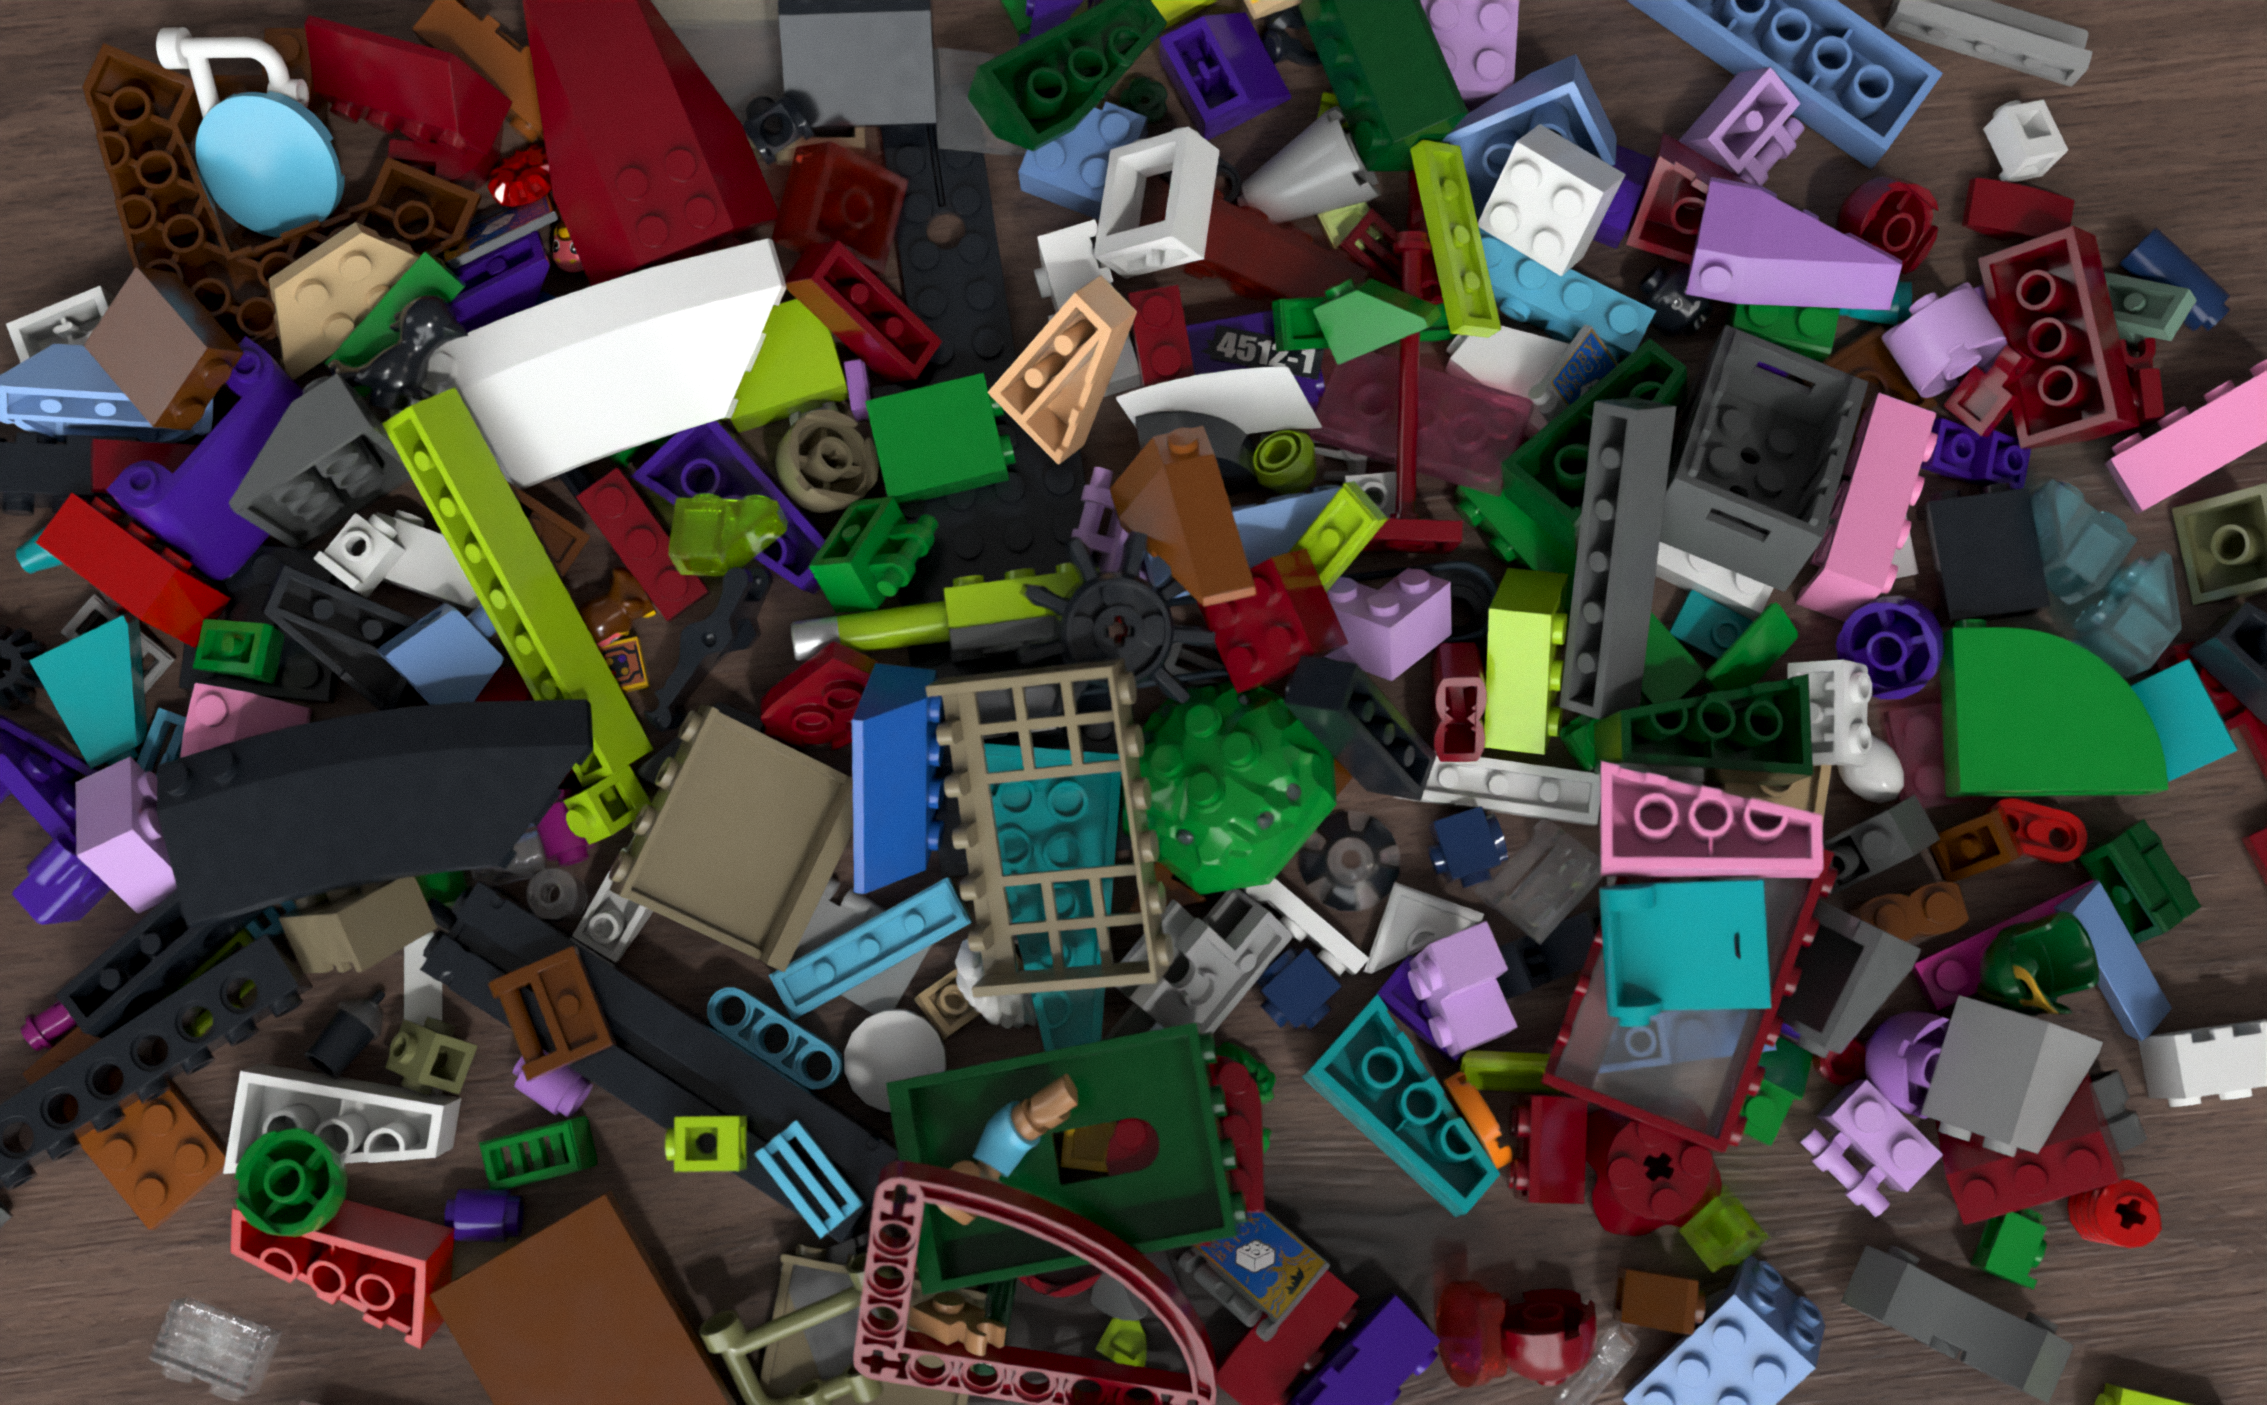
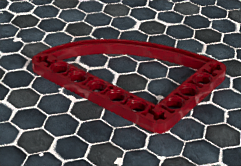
M894 1161L888 1163L881 1170L875 1192L853 1356L854 1366L860 1374L878 1381L1031 1405H1189L1187 1404L1188 1399L1196 1400L1195 1405L1216 1404L1217 1367L1214 1349L1205 1325L1190 1301L1170 1278L1140 1252L1114 1234L1072 1211L996 1181L952 1169L910 1161ZM896 1184L907 1186L905 1204L894 1203L897 1190ZM925 1202L984 1216L1022 1229L1059 1245L1094 1264L1126 1286L1160 1318L1180 1346L1190 1374L1006 1345L999 1348L990 1343H987L986 1354L979 1356L967 1351L964 1343L960 1341L946 1345L923 1332L907 1330ZM890 1223H897L907 1228L910 1234L903 1238H893L885 1234L882 1227ZM883 1265H891L900 1269L904 1275L898 1279H887L879 1275L876 1269ZM878 1306H886L893 1309L898 1316L891 1320H883L874 1316L870 1310ZM874 1350L883 1351V1356L874 1355ZM902 1353L908 1354L907 1361L901 1360ZM923 1355H934L942 1359L945 1364L937 1368H930L922 1365L918 1358ZM976 1363H986L994 1367L997 1372L989 1376H981L971 1371L970 1366ZM1029 1371H1038L1046 1375L1049 1380L1045 1383L1033 1384L1023 1379L1022 1375ZM1082 1379H1089L1097 1382L1101 1388L1094 1392H1084L1076 1388L1074 1383ZM1132 1388H1144L1149 1390L1153 1396L1146 1400H1136L1129 1397L1126 1392ZM1163 1394L1169 1395L1168 1402L1163 1401Z

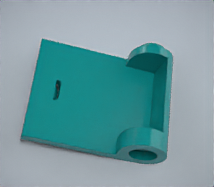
M1764 879L1626 883L1599 887L1607 1016L1618 1018L1619 1026L1638 1027L1651 1024L1650 1016L1658 1015L1663 1010L1763 1009L1772 1007Z

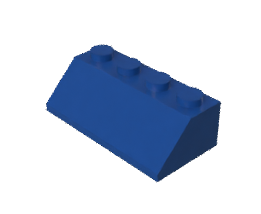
M875 663L853 716L854 893L866 894L926 870L932 850L940 851L944 822L943 820H936V809H940L942 805L944 779L936 778V766L940 767L942 764L945 745L940 746L938 744L936 729L937 723L942 722L944 705L942 696L927 697L926 686L937 680V670Z

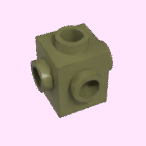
M427 1016L424 1025L404 1019L399 1033L391 1043L390 1056L385 1068L404 1076L401 1086L431 1095L432 1089L435 1087L459 1095L478 1045L453 1036L457 1026Z

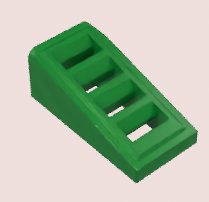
M586 1116L479 1143L490 1190H504L584 1170L598 1164L590 1124ZM545 1136H549L555 1166L550 1167L544 1141ZM528 1141L535 1170L531 1172L529 1171L523 1142ZM509 1146L515 1176L509 1177L502 1147Z

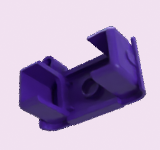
M0 728V804L12 793L53 839L27 865L29 875L15 888L12 895L38 924L48 925L79 921L111 890L103 880L76 856V782L80 780L77 777L79 771Z

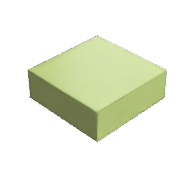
M1366 202L1317 214L1316 219L1337 261L1347 258L1337 249V246L1370 210ZM1372 226L1367 228L1366 232L1378 243L1382 241L1383 236ZM1357 240L1354 243L1361 250L1366 249L1360 241Z

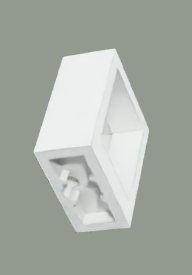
M1190 127L1175 128L1165 134L1148 139H1138L1131 144L1110 149L1093 257L1125 279L1204 259L1220 150ZM1172 170L1165 220L1139 227L1146 178Z

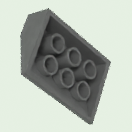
M338 374L332 377L324 376L312 381L303 389V395L291 402L229 502L235 513L291 548H305L350 519L355 513L358 514L412 479L382 425L389 418L375 406L369 405V401Z

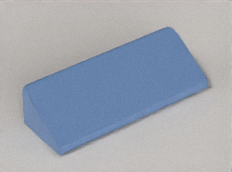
M2095 880L2053 908L2056 913L2066 911L2073 914L2082 923L2092 941L2099 967V981L2097 985L2124 1032L2139 1041H2143L2150 1036L2172 1007L2100 881Z

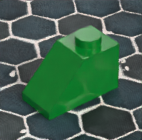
M1348 278L1324 290L1327 298L1312 309L1338 365L1424 330L1441 316L1436 305L1372 278L1357 285L1354 284L1352 278Z

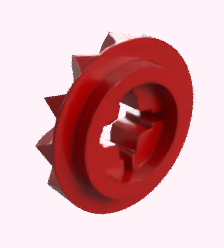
M537 144L531 145L526 151L516 150L515 155L511 158H503L501 160L502 166L490 173L491 181L487 186L494 200L503 206L526 205L541 199L552 190L546 147L540 148Z

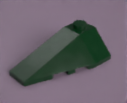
M1107 0L978 66L967 99L996 138L1034 152L1075 130L1165 29L1167 21L1151 0Z

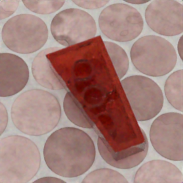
M1215 188L1204 259L1183 264L1185 266L1184 274L1201 281L1203 277L1211 279L1220 277L1227 280L1226 285L1230 288L1231 293L1246 299L1261 300L1265 295L1272 298V301L1326 297L1324 290L1348 278H1352L1354 284L1357 285L1365 281L1369 271L1357 265V259L1345 251L1339 249H1330L1328 251L1313 244V238L1302 230L1287 227L1284 230L1268 222L1269 217L1259 209L1250 206L1239 208L1223 200V193ZM1165 209V211H1164V213H1163V216H1162V218H1161L1160 221H1164V220H1165L1166 209Z

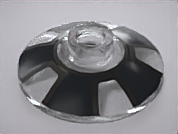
M1342 811L1328 815L1301 846L1299 869L1307 890L1321 904L1337 911L1358 912L1377 905L1391 892L1400 871V853L1392 833L1378 819L1362 812ZM1346 851L1356 852L1360 857L1359 867L1352 870L1345 868L1341 862L1342 854Z

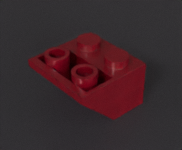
M1519 1095L1518 1105L1510 1106L1509 1135L1517 1137L1516 1157H1513L1512 1162L1507 1164V1187L1515 1190V1199L1528 1203L1584 1204L1588 1101L1570 1097Z

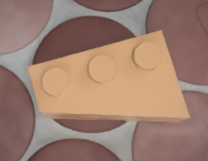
M1102 275L1076 291L987 392L1058 465L1084 446L1137 314V311Z

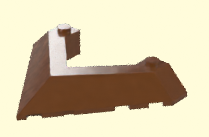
M103 43L82 86L97 132L96 138L104 166L114 192V201L133 268L135 269L138 266L174 272L237 345L245 336L257 345L277 337L274 321L276 309L271 299L269 278L351 224L357 222L375 230L382 238H394L408 244L413 252L422 255L426 250H429L436 256L463 241L482 199L481 194L387 157L367 201L348 208L349 212L323 222L315 220L283 232L278 239L254 248L249 245L234 251L213 198L200 175L197 160L190 146L203 120L192 78Z

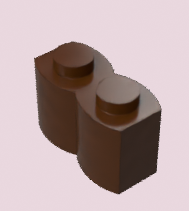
M1935 882L1906 890L1901 894L1877 896L1857 902L1845 911L1905 942L1913 937H1928L1951 932L1969 920L1960 886L1952 882Z

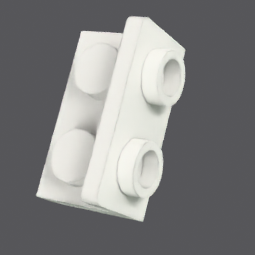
M1844 659L1788 663L1787 679L1809 674L1813 766L1847 765L1865 767L1867 765V753L1870 751L1872 744L1871 731L1867 725V702L1871 699L1872 682L1868 675L1867 666Z

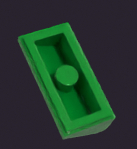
M1771 602L1708 669L1703 678V685L1709 691H1729L1755 684L1794 643L1798 637V632L1777 602L1774 604Z

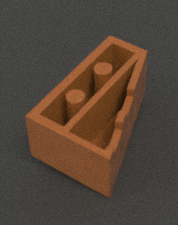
M434 0L412 28L423 46L453 53L513 102L506 115L511 119L508 124L511 129L529 143H533L537 138L545 144L530 48L527 45L523 48L498 29L501 25L489 14L482 18L467 7L464 0Z

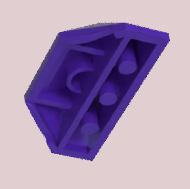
M538 230L452 270L455 275L467 284L450 303L454 309L457 321L465 326L467 333L535 306L550 266Z

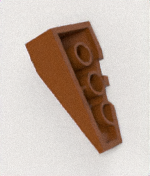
M1204 426L1177 428L1170 433L1153 436L1110 488L1111 500L1120 526L1128 534L1130 531L1147 534V552L1153 558L1159 556L1171 567L1172 576L1203 606L1256 595L1255 584L1225 486Z

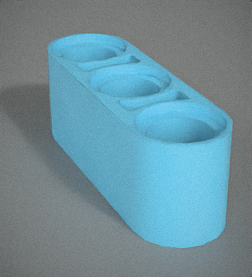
M727 987L716 991L710 998L707 1005V1017L710 1024L716 1030L801 1085L810 1089H828L835 1086L842 1079L845 1071L844 1059L838 1049L752 993L735 987ZM739 997L745 1004L746 1014L739 1024L731 1026L722 1017V1007L729 998ZM775 1024L783 1025L789 1034L787 1047L779 1053L770 1052L764 1043L766 1030ZM818 1051L825 1052L832 1061L831 1073L822 1081L812 1079L807 1072L809 1057Z

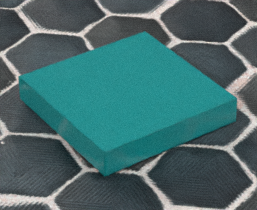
M2190 658L2131 685V688L2142 701L2150 715L2160 738L2166 761L2168 782L2238 751L2233 737Z

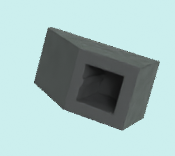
M1915 794L1823 841V849L1834 852L1830 866L1838 869L1831 890L1832 895L1915 856L1940 840Z

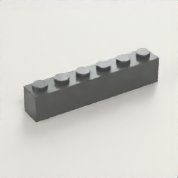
M1635 397L1600 400L1594 403L1560 698L1561 708L1601 720L1621 710L1636 708L1640 705L1676 406Z

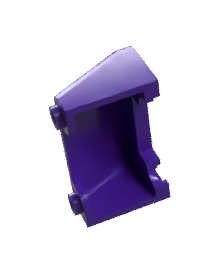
M246 336L238 344L244 354L233 368L230 378L226 381L229 388L240 396L241 399L179 468L172 474L162 465L153 461H139L127 467L106 489L136 524L158 538L156 541L164 548L166 546L189 560L193 564L191 566L193 570L210 580H223L231 577L270 535L235 513L229 502L291 402L303 395V390L263 348Z

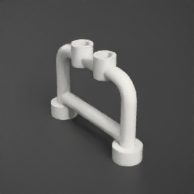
M167 27L160 29L158 32L156 48L161 65L166 69H190L203 119L214 106L220 103L208 58L256 59L265 67L268 74L269 84L267 93L273 91L283 94L307 108L309 91L306 82L303 79H290L282 56L268 43L251 37L192 38L191 33L185 27ZM213 199L216 208H221V207L217 204V202Z

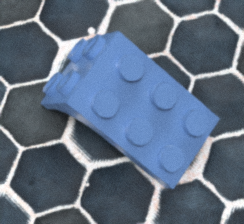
M1747 1254L1739 1262L1736 1274L1725 1292L1706 1313L1702 1323L1695 1325L1694 1335L1685 1334L1626 1389L1622 1400L1628 1405H1776L1816 1368L1825 1330L1823 1316L1812 1301L1803 1296L1798 1297L1784 1285L1781 1275L1772 1265L1766 1261L1759 1262L1752 1255Z

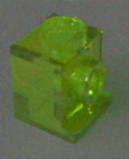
M1716 1197L1679 1230L1712 1272H1716L1723 1265H1740L1770 1238L1737 1197Z

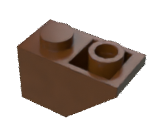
M1618 1266L1613 1318L1622 1323L1694 1335L1695 1323H1702L1704 1318L1705 1292L1698 1290V1280L1681 1274Z

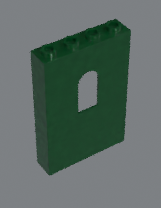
M1189 1023L886 1083L899 1161H910L950 1169L956 1163L963 1160L975 1164L978 1163L972 1156L987 1122L997 1111L1011 1101L1022 1102L1025 1099H1031L1034 1093L1068 1073L1077 1089L1078 1105L1070 1109V1117L1054 1128H1048V1131L1041 1135L1040 1142L1024 1155L1008 1178L1000 1175V1181L1007 1186L1033 1194L1082 1216L1114 1234L1141 1254L1236 1237L1242 1234L1240 1223L1248 1222L1243 1191L1233 1190L1230 1170L1238 1169L1234 1141L1232 1137L1223 1138L1220 1117L1228 1116L1225 1093L1222 1084L1213 1085L1209 1065L1218 1063L1215 1041L1212 1031L1203 1033L1202 1023ZM1128 1118L1142 1119L1148 1122L1157 1132L1159 1152L1154 1162L1147 1168L1067 1185L1061 1184L1052 1133ZM904 1185V1191H905V1197H906V1195H907V1190H906V1189H907V1186ZM925 1202L917 1254L922 1295L1092 1264L1059 1245L1022 1229L984 1216L976 1215V1218L969 1224L962 1225L945 1214L937 1204Z

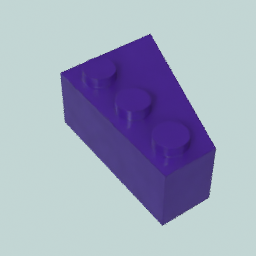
M1391 1291L1293 1391L1294 1393L1286 1405H1392L1402 1391L1399 1387L1412 1373L1416 1376L1420 1375L1437 1358L1438 1353L1434 1348L1439 1344L1440 1340Z

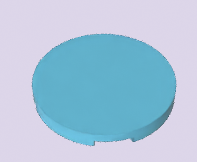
M273 91L268 93H234L214 106L200 124L195 144L196 160L207 190L229 216L255 232L280 238L281 233L312 221L319 220V222H323L336 210L344 190L345 175L341 174L336 152L330 142L334 138L315 114L288 96Z

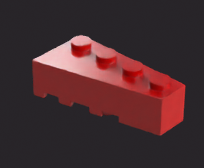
M344 1199L336 1216L321 1229L302 1236H279L265 1233L249 1224L236 1204L232 1208L231 1254L289 1283L297 1278L309 1284L317 1292L316 1297L332 1305H335L340 1300L364 1312L362 1320L379 1329L388 1324L406 1334L405 1342L422 1349L444 1322L430 1295L451 1282L455 1229Z

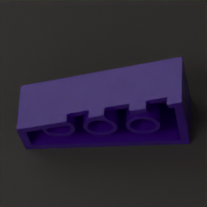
M722 419L677 432L631 476L798 588L812 594L821 589L809 565L828 538V535L802 507L798 506L786 495L778 480Z

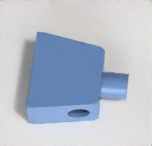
M445 603L376 650L430 705L474 702L504 660V657L488 641L496 630L482 604L465 618L455 607Z

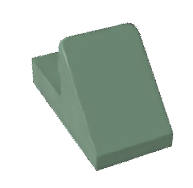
M2104 272L2119 339H2125L2126 345L2138 351V342L2144 338L2153 337L2172 341L2197 301L2188 288Z

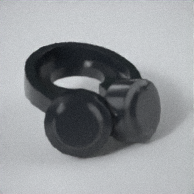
M1292 6L1266 16L1264 25L1268 31L1262 36V43L1274 64L1289 60L1306 67L1322 65L1317 51L1305 49L1301 45L1300 40L1290 38L1284 30L1286 27L1300 30L1303 26H1306L1298 6Z

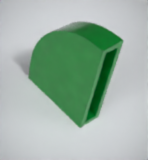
M1983 619L1954 622L1955 628H1951L1943 633L1945 649L1940 662L1946 797L2153 795L2168 790L2166 761L2160 738L2150 715L2131 686L2101 658L2071 641L2049 633L2025 628L1987 627L1986 620Z

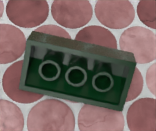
M1303 0L1298 6L1367 172L1413 171L1414 165L1410 148L1422 140L1441 142L1468 114V110L1420 0Z

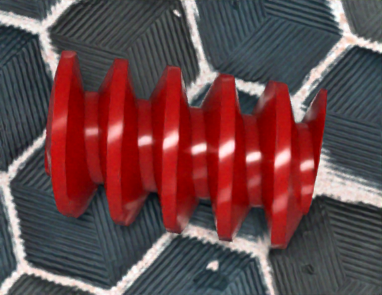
M2121 1179L2118 1183L2071 1195L2068 1198L2067 1211L2069 1221L2082 1239L2108 1245L2135 1248L2143 1247L2152 1242L2162 1230L2158 1202L2152 1191L2140 1182Z

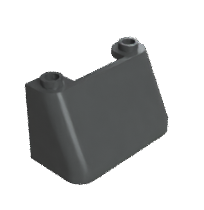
M1699 877L1698 881L1764 879L1768 951L1770 954L1794 887L1777 878ZM1818 899L1812 916L1820 918L1818 929L1811 946L1807 948L1801 945L1794 963V965L1802 968L1798 984L1792 997L1782 996L1776 1015L1784 1017L1783 1023L1792 1027L1793 1031L1800 1034L1797 1045L1826 1058L1830 1050L1839 1054L1842 1053L1912 970L1922 949Z

